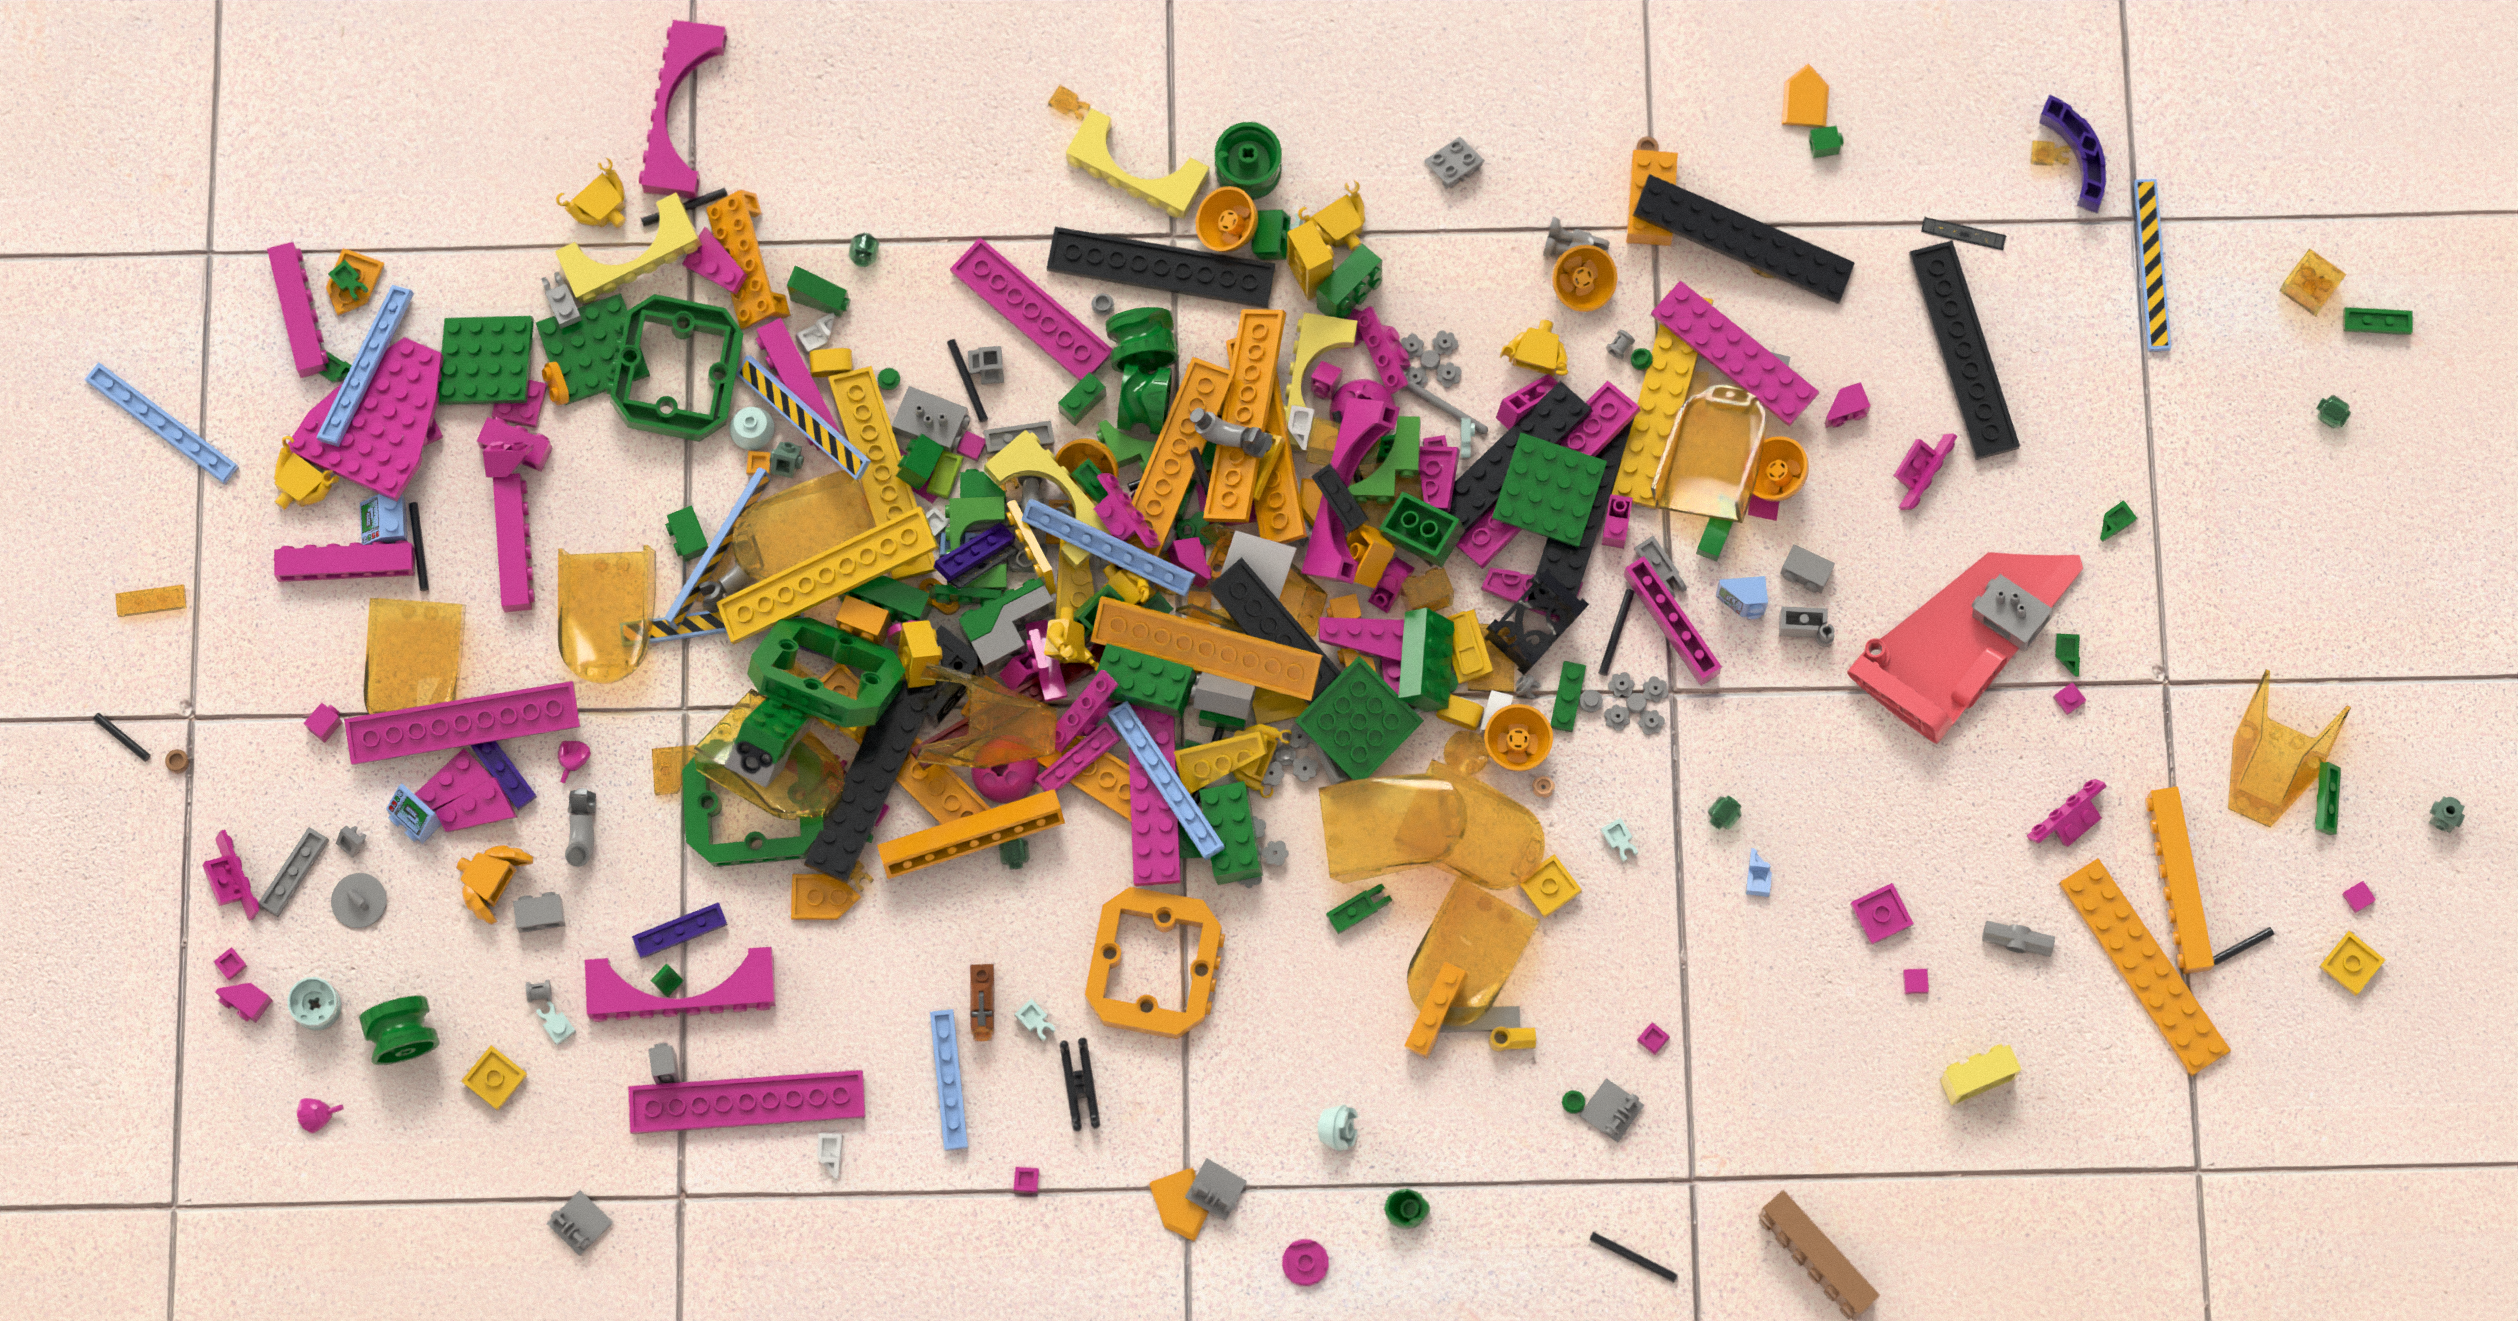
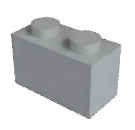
M1793 544L1780 574L1784 575V579L1789 582L1803 584L1804 588L1808 591L1822 593L1835 563Z
M547 892L543 893L542 897L522 896L519 897V900L513 901L516 928L519 933L565 926L563 902L560 894Z
M658 1043L654 1045V1048H648L651 1074L655 1083L680 1082L677 1054L673 1046H668V1043Z

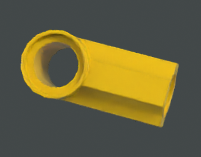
M1497 1027L1489 1037V1046L1498 1052L1506 1049H1535V1028ZM1497 1034L1503 1035L1506 1043L1498 1044L1494 1036Z

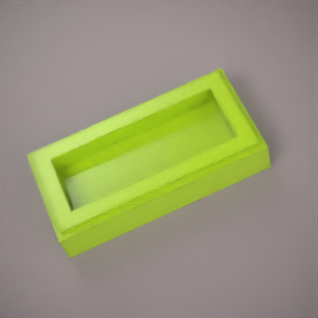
M943 450L926 492L948 500L964 458Z

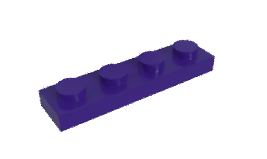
M1000 522L936 560L933 567L949 582L1013 544L1016 537Z
M496 741L470 745L491 775L498 779L503 791L517 810H520L537 797Z
M717 902L632 936L640 959H643L728 924L721 906Z

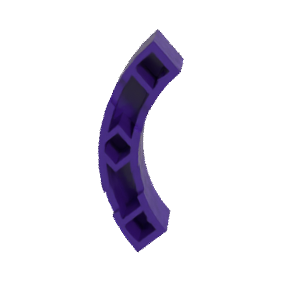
M2049 94L2039 123L2055 131L2072 149L2081 172V192L2077 206L2098 214L2106 185V161L2100 141L2084 117L2082 118L2066 102Z

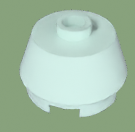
M759 407L741 409L733 416L729 426L732 440L746 450L761 449L771 440L775 429L771 415Z
M1345 1104L1324 1109L1317 1126L1320 1142L1337 1151L1348 1150V1146L1353 1147L1358 1134V1130L1354 1129V1118H1358L1356 1109L1349 1108Z

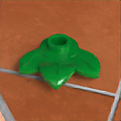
M1197 512L1190 519L1180 521L1177 525L1176 533L1181 540L1199 537L1206 553V545L1217 542L1221 536L1219 531L1209 524L1210 522H1206L1203 519L1204 512ZM1186 526L1191 527L1192 532L1190 534L1185 532Z

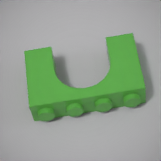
M1004 497L949 498V505H945V518H950V527H946V541H950L951 550H946V554L960 547L964 533L972 526L987 523H1005ZM1006 564L995 566L964 587L1007 590Z

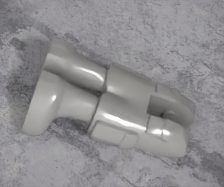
M1553 217L1543 256L1551 257L1554 254H1563L1568 249L1578 245H1593L1604 251L1609 249L1610 242L1608 240L1591 235V233L1580 229H1575L1573 233L1562 229L1560 219ZM1556 240L1570 242L1571 244L1570 246L1557 243Z

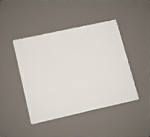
M1235 530L1221 575L1242 557L1279 600L1296 548ZM1213 597L1211 604L1222 607Z

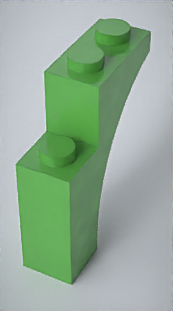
M1398 416L1395 440L1384 463L1371 476L1349 486V490L1358 504H1365L1367 501H1376L1378 504H1390V501H1395L1396 475H1400L1402 478H1413L1414 475H1419L1420 417Z
M1107 420L1098 423L1099 431L1096 432L1099 442L1105 444L1112 451L1119 469L1139 461L1138 464L1143 474L1156 442L1127 436L1114 428Z

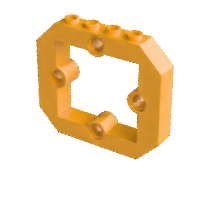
M1135 887L1125 889L1102 905L1085 990L1086 1001L1104 1026L1172 1039L1180 1038L1204 1022L1205 1016L1211 1013L1212 1001L1208 1000L1210 992H1215L1217 979L1213 978L1214 969L1219 970L1221 956H1217L1219 947L1223 948L1225 934H1222V926L1201 899ZM1121 913L1153 919L1155 928L1160 932L1171 931L1176 923L1202 928L1197 958L1190 966L1192 983L1186 1013L1159 1008L1157 999L1149 994L1140 996L1136 1003L1105 998L1110 969L1117 967L1122 960L1120 946L1116 943ZM1162 914H1167L1171 917V920L1167 923H1161L1158 918ZM1112 950L1116 953V957L1108 960L1104 957V953ZM1199 967H1204L1208 970V973L1205 976H1198L1195 971ZM1143 1004H1151L1153 1010L1149 1013L1142 1012L1140 1008Z

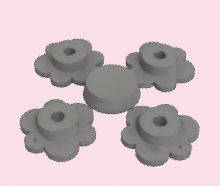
M1439 331L1436 335L1437 338L1432 340L1435 351L1427 350L1424 353L1422 348L1424 342L1419 340L1416 334H1410L1408 338L1404 337L1401 339L1402 347L1409 355L1408 359H1413L1414 356L1420 357L1422 367L1417 368L1409 367L1408 372H1406L1407 376L1410 377L1409 380L1424 388V384L1428 382V377L1425 376V369L1433 370L1437 368L1438 375L1436 379L1442 382L1444 387L1449 388L1453 383H1459V376L1462 373L1460 367L1454 366L1452 362H1448L1446 365H1439V355L1443 353L1450 355L1452 350L1458 347V341L1454 339L1452 332L1447 334L1445 331Z
M1629 673L1614 674L1612 680L1608 683V689L1614 692L1616 697L1622 695L1628 697L1626 700L1627 708L1613 705L1612 709H1607L1604 712V716L1607 719L1606 725L1609 727L1613 726L1616 731H1621L1624 725H1628L1630 722L1628 718L1630 710L1633 713L1641 712V719L1638 721V725L1643 727L1642 731L1644 734L1659 733L1661 726L1665 723L1664 717L1659 715L1657 710L1650 712L1644 709L1647 706L1646 699H1653L1654 702H1659L1661 698L1668 696L1669 692L1666 688V681H1660L1658 677L1652 676L1648 682L1643 684V689L1645 690L1643 695L1640 693L1632 694V688L1635 683L1633 680H1630Z
M1297 724L1291 727L1292 735L1287 733L1290 746L1278 748L1277 743L1275 748L1277 761L1272 764L1271 762L1269 763L1262 780L1263 784L1267 785L1270 783L1272 786H1278L1280 779L1284 777V772L1281 770L1282 765L1288 766L1292 763L1295 768L1293 769V775L1298 776L1300 781L1307 782L1310 778L1316 777L1317 761L1310 760L1308 756H1304L1302 759H1295L1296 753L1294 749L1298 747L1305 749L1308 743H1311L1308 735Z
M1253 816L1258 840V837L1262 838L1265 835L1266 822L1262 819L1258 820L1256 816ZM1270 841L1267 844L1268 847L1263 848V850L1258 845L1260 857L1262 855L1264 858H1267L1266 862L1269 865L1274 863L1277 866H1281L1289 855L1283 841H1277L1276 843ZM1262 877L1237 882L1241 885L1245 884L1246 888H1251L1253 885L1261 884Z

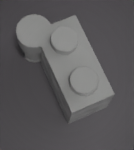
M1781 607L1779 613V636L1816 638L1818 645L1828 647L1833 643L1835 630L1831 624L1826 626L1828 609Z

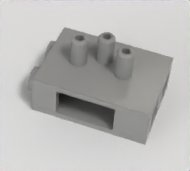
M909 386L892 423V430L897 435L915 440L922 433L943 446L944 451L953 453L954 448H958L962 440L960 434L963 429H967L971 417L967 407Z
M1999 574L1995 580L1991 579L1983 596H1978L1972 604V617L2025 652L2052 618L2053 609Z

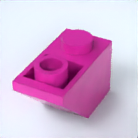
M1321 361L1311 376V392H1314L1313 394L1320 399L1328 398L1332 400L1341 381L1343 369Z
M1861 382L1839 389L1826 417V428L1833 426V428L1840 427L1847 420L1853 418L1854 420H1860L1867 416L1871 406Z
M501 441L490 443L482 451L486 477H508L534 449L533 444H525L524 441H517L511 444H504Z
M1610 494L1601 545L1624 549L1633 498Z
M1199 537L1173 541L1167 550L1171 564L1195 574L1193 584L1199 588H1205L1212 577V571L1206 563L1205 548L1201 545Z
M1395 557L1387 564L1382 578L1378 581L1368 602L1388 613L1406 587L1415 568L1400 558Z
M252 983L217 988L215 991L220 997L218 1002L228 1009L231 1006L237 1009L238 1012L236 1014L246 1022L251 1019L256 1023L273 1001L269 995Z

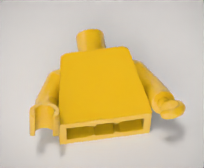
M606 158L608 167L603 168L602 164L598 162V167L606 172L605 175L601 173L576 195L571 202L565 200L563 203H560V197L564 193H559L556 197V203L559 206H565V210L580 224L598 225L603 228L611 222L616 228H620L626 222V218L620 213L625 208L623 203L625 192L621 179L616 171L612 169V161Z
M1353 180L1355 187L1352 190L1349 189L1348 183L1344 185L1345 190L1351 193L1350 197L1348 194L1344 195L1312 215V217L1309 215L1302 217V212L1307 210V207H1302L1298 211V217L1300 220H1305L1304 223L1312 220L1315 226L1318 225L1324 235L1322 240L1325 244L1338 248L1346 243L1351 251H1355L1362 244L1357 235L1361 234L1363 224L1365 223V207L1360 193H1357L1360 189V184Z
M1540 320L1538 329L1528 327L1526 332L1519 333L1508 345L1503 346L1499 356L1500 358L1502 356L1509 357L1508 362L1513 360L1514 366L1546 375L1550 374L1553 377L1555 369H1557V375L1565 376L1568 374V357L1564 344L1559 341V335L1551 333L1553 322L1549 320Z
M284 436L282 438V445L284 447L280 449L274 475L275 485L282 493L274 502L285 510L292 501L300 507L323 501L332 488L331 484L337 483L339 477L333 476L330 478L333 470L324 471L322 474L297 454L292 453L290 445L286 443V439L290 440L291 443H294V439L291 436Z
M1110 564L1103 570V573L1109 580L1103 587L1109 584L1125 599L1124 602L1142 607L1156 594L1149 586L1148 579L1129 570L1123 569L1119 571L1114 564Z
M1061 608L1060 619L1048 622L1044 655L1062 663H1089L1097 671L1099 663L1093 660L1094 656L1085 647L1084 626L1074 621L1073 608Z
M1263 724L1246 727L1244 731L1237 730L1233 737L1262 730L1268 753L1232 771V774L1238 782L1245 781L1247 787L1254 791L1260 790V795L1263 798H1269L1273 795V788H1271L1270 794L1264 795V786L1261 785V781L1265 776L1278 740L1275 738H1279L1283 744H1289L1290 741L1282 739V734L1288 733L1292 735V732L1288 729L1280 732L1277 728Z

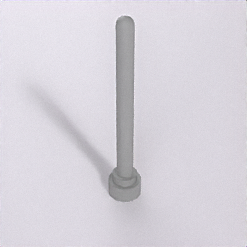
M1403 371L1408 381V385L1405 386L1406 389L1460 421L1461 418H1470L1471 423H1475V430L1479 433L1486 434L1488 432L1487 426L1409 380L1410 377L1407 376V373Z

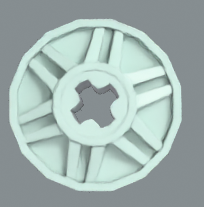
M306 977L298 981L291 988L287 997L291 1016L304 1028L310 1030H324L332 1026L341 1013V999L338 992L326 980L318 977ZM319 1001L321 1007L313 1010L311 1004Z

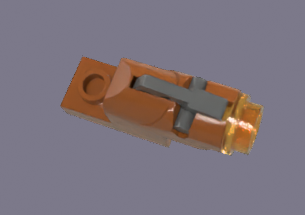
M994 964L970 965L971 1035H973L974 1041H990L994 1034Z

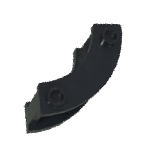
M1549 568L1543 573L1538 571L1530 580L1532 583L1531 587L1498 622L1494 619L1486 628L1489 633L1484 639L1492 642L1519 667L1517 670L1523 675L1534 666L1559 636L1589 605L1583 598L1579 600L1550 574L1551 570ZM1543 583L1556 594L1553 600H1548L1550 596L1548 589L1546 594L1540 593L1539 588ZM1533 591L1536 599L1524 601ZM1561 598L1567 605L1558 602V599ZM1548 607L1546 623L1552 632L1548 635L1541 630H1532L1524 634L1523 617L1526 609ZM1553 609H1557L1554 614L1560 616V620L1557 622L1551 620ZM1516 610L1515 622L1506 621ZM1504 627L1510 629V633L1505 637L1511 638L1516 635L1517 640L1510 645L1498 635V632ZM1537 635L1539 643L1533 644L1532 639L1527 642L1526 638ZM1519 645L1526 660L1513 647Z

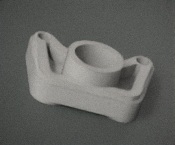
M1042 543L1039 546L1046 557L1048 547ZM1020 550L1007 559L1008 569L1011 572L1035 573L1031 560H1028L1024 550Z

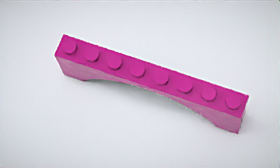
M673 20L672 26L667 29L666 39L669 42L668 47L663 49L662 60L665 63L664 68L659 70L658 80L661 81L660 89L656 88L654 100L657 102L656 109L651 111V122H653L652 130L649 129L647 132V143H649L648 150H644L643 153L645 167L644 171H640L639 184L642 185L644 193L666 196L677 193L680 198L695 199L698 194L700 176L698 171L692 170L680 158L671 144L667 128L668 110L675 91L689 73L717 55L724 56L727 31L724 26Z
M1348 398L1331 464L1348 488L1356 468L1367 451L1390 429H1395L1400 407L1384 401ZM1322 493L1301 573L1316 579L1353 584L1359 562L1353 559L1347 546L1344 524Z
M772 947L748 948V955L742 964L723 983L703 994L681 999L656 997L634 988L611 968L608 958L585 960L587 1016L589 1019H593L594 1022H605L607 1018L615 1017L616 1020H629L630 1016L650 1019L658 1014H663V1017H675L677 1013H686V1015L694 1016L699 1015L701 1011L720 1014L724 1013V1010L733 1009V1012H745L747 1008L765 1011L770 1010L772 1006H776Z

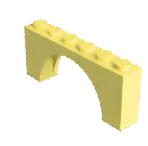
M1091 108L1066 151L1068 163L1077 169L1081 167L1087 170L1094 178L1101 177L1107 180L1108 184L1114 188L1121 187L1127 190V193L1134 198L1141 197L1147 200L1146 202L1154 208L1161 207L1174 218L1181 217L1185 219L1210 175L1209 166L1189 157L1179 170L1163 178L1142 179L1129 175L1114 163L1107 150L1106 141L1112 126L1111 117Z
M677 193L656 202L660 216L656 238L648 250L633 261L619 265L598 263L587 257L576 242L555 251L575 297L581 304L590 303L603 293H611L617 289V286L623 283H631L644 273H652L657 270L658 266L664 263L670 264L685 253L695 252L702 245L685 206Z
M1305 312L1303 319H1298L1296 332H1300L1299 341H1294L1293 354H1296V360L1291 362L1289 375L1293 376L1292 383H1287L1285 397H1289L1288 406L1283 405L1287 429L1292 405L1307 408L1302 398L1301 385L1308 367L1315 359L1330 350L1354 348L1357 321ZM1313 416L1306 451L1302 450L1288 429L1292 450L1333 456L1338 438L1337 429L1324 425Z
M1025 429L985 464L984 471L998 486L1020 476H1038L1050 480L1058 485L1070 499L1075 519L1112 536L1093 509L1098 503L1093 499L1090 500L1085 495L1086 491L1078 482L1075 484L1070 479L1069 471L1064 466L1060 467L1055 462L1056 458L1050 450H1044L1039 445L1041 442L1034 433L1031 432L1029 434ZM1069 542L1060 551V554L1075 570L1093 555Z

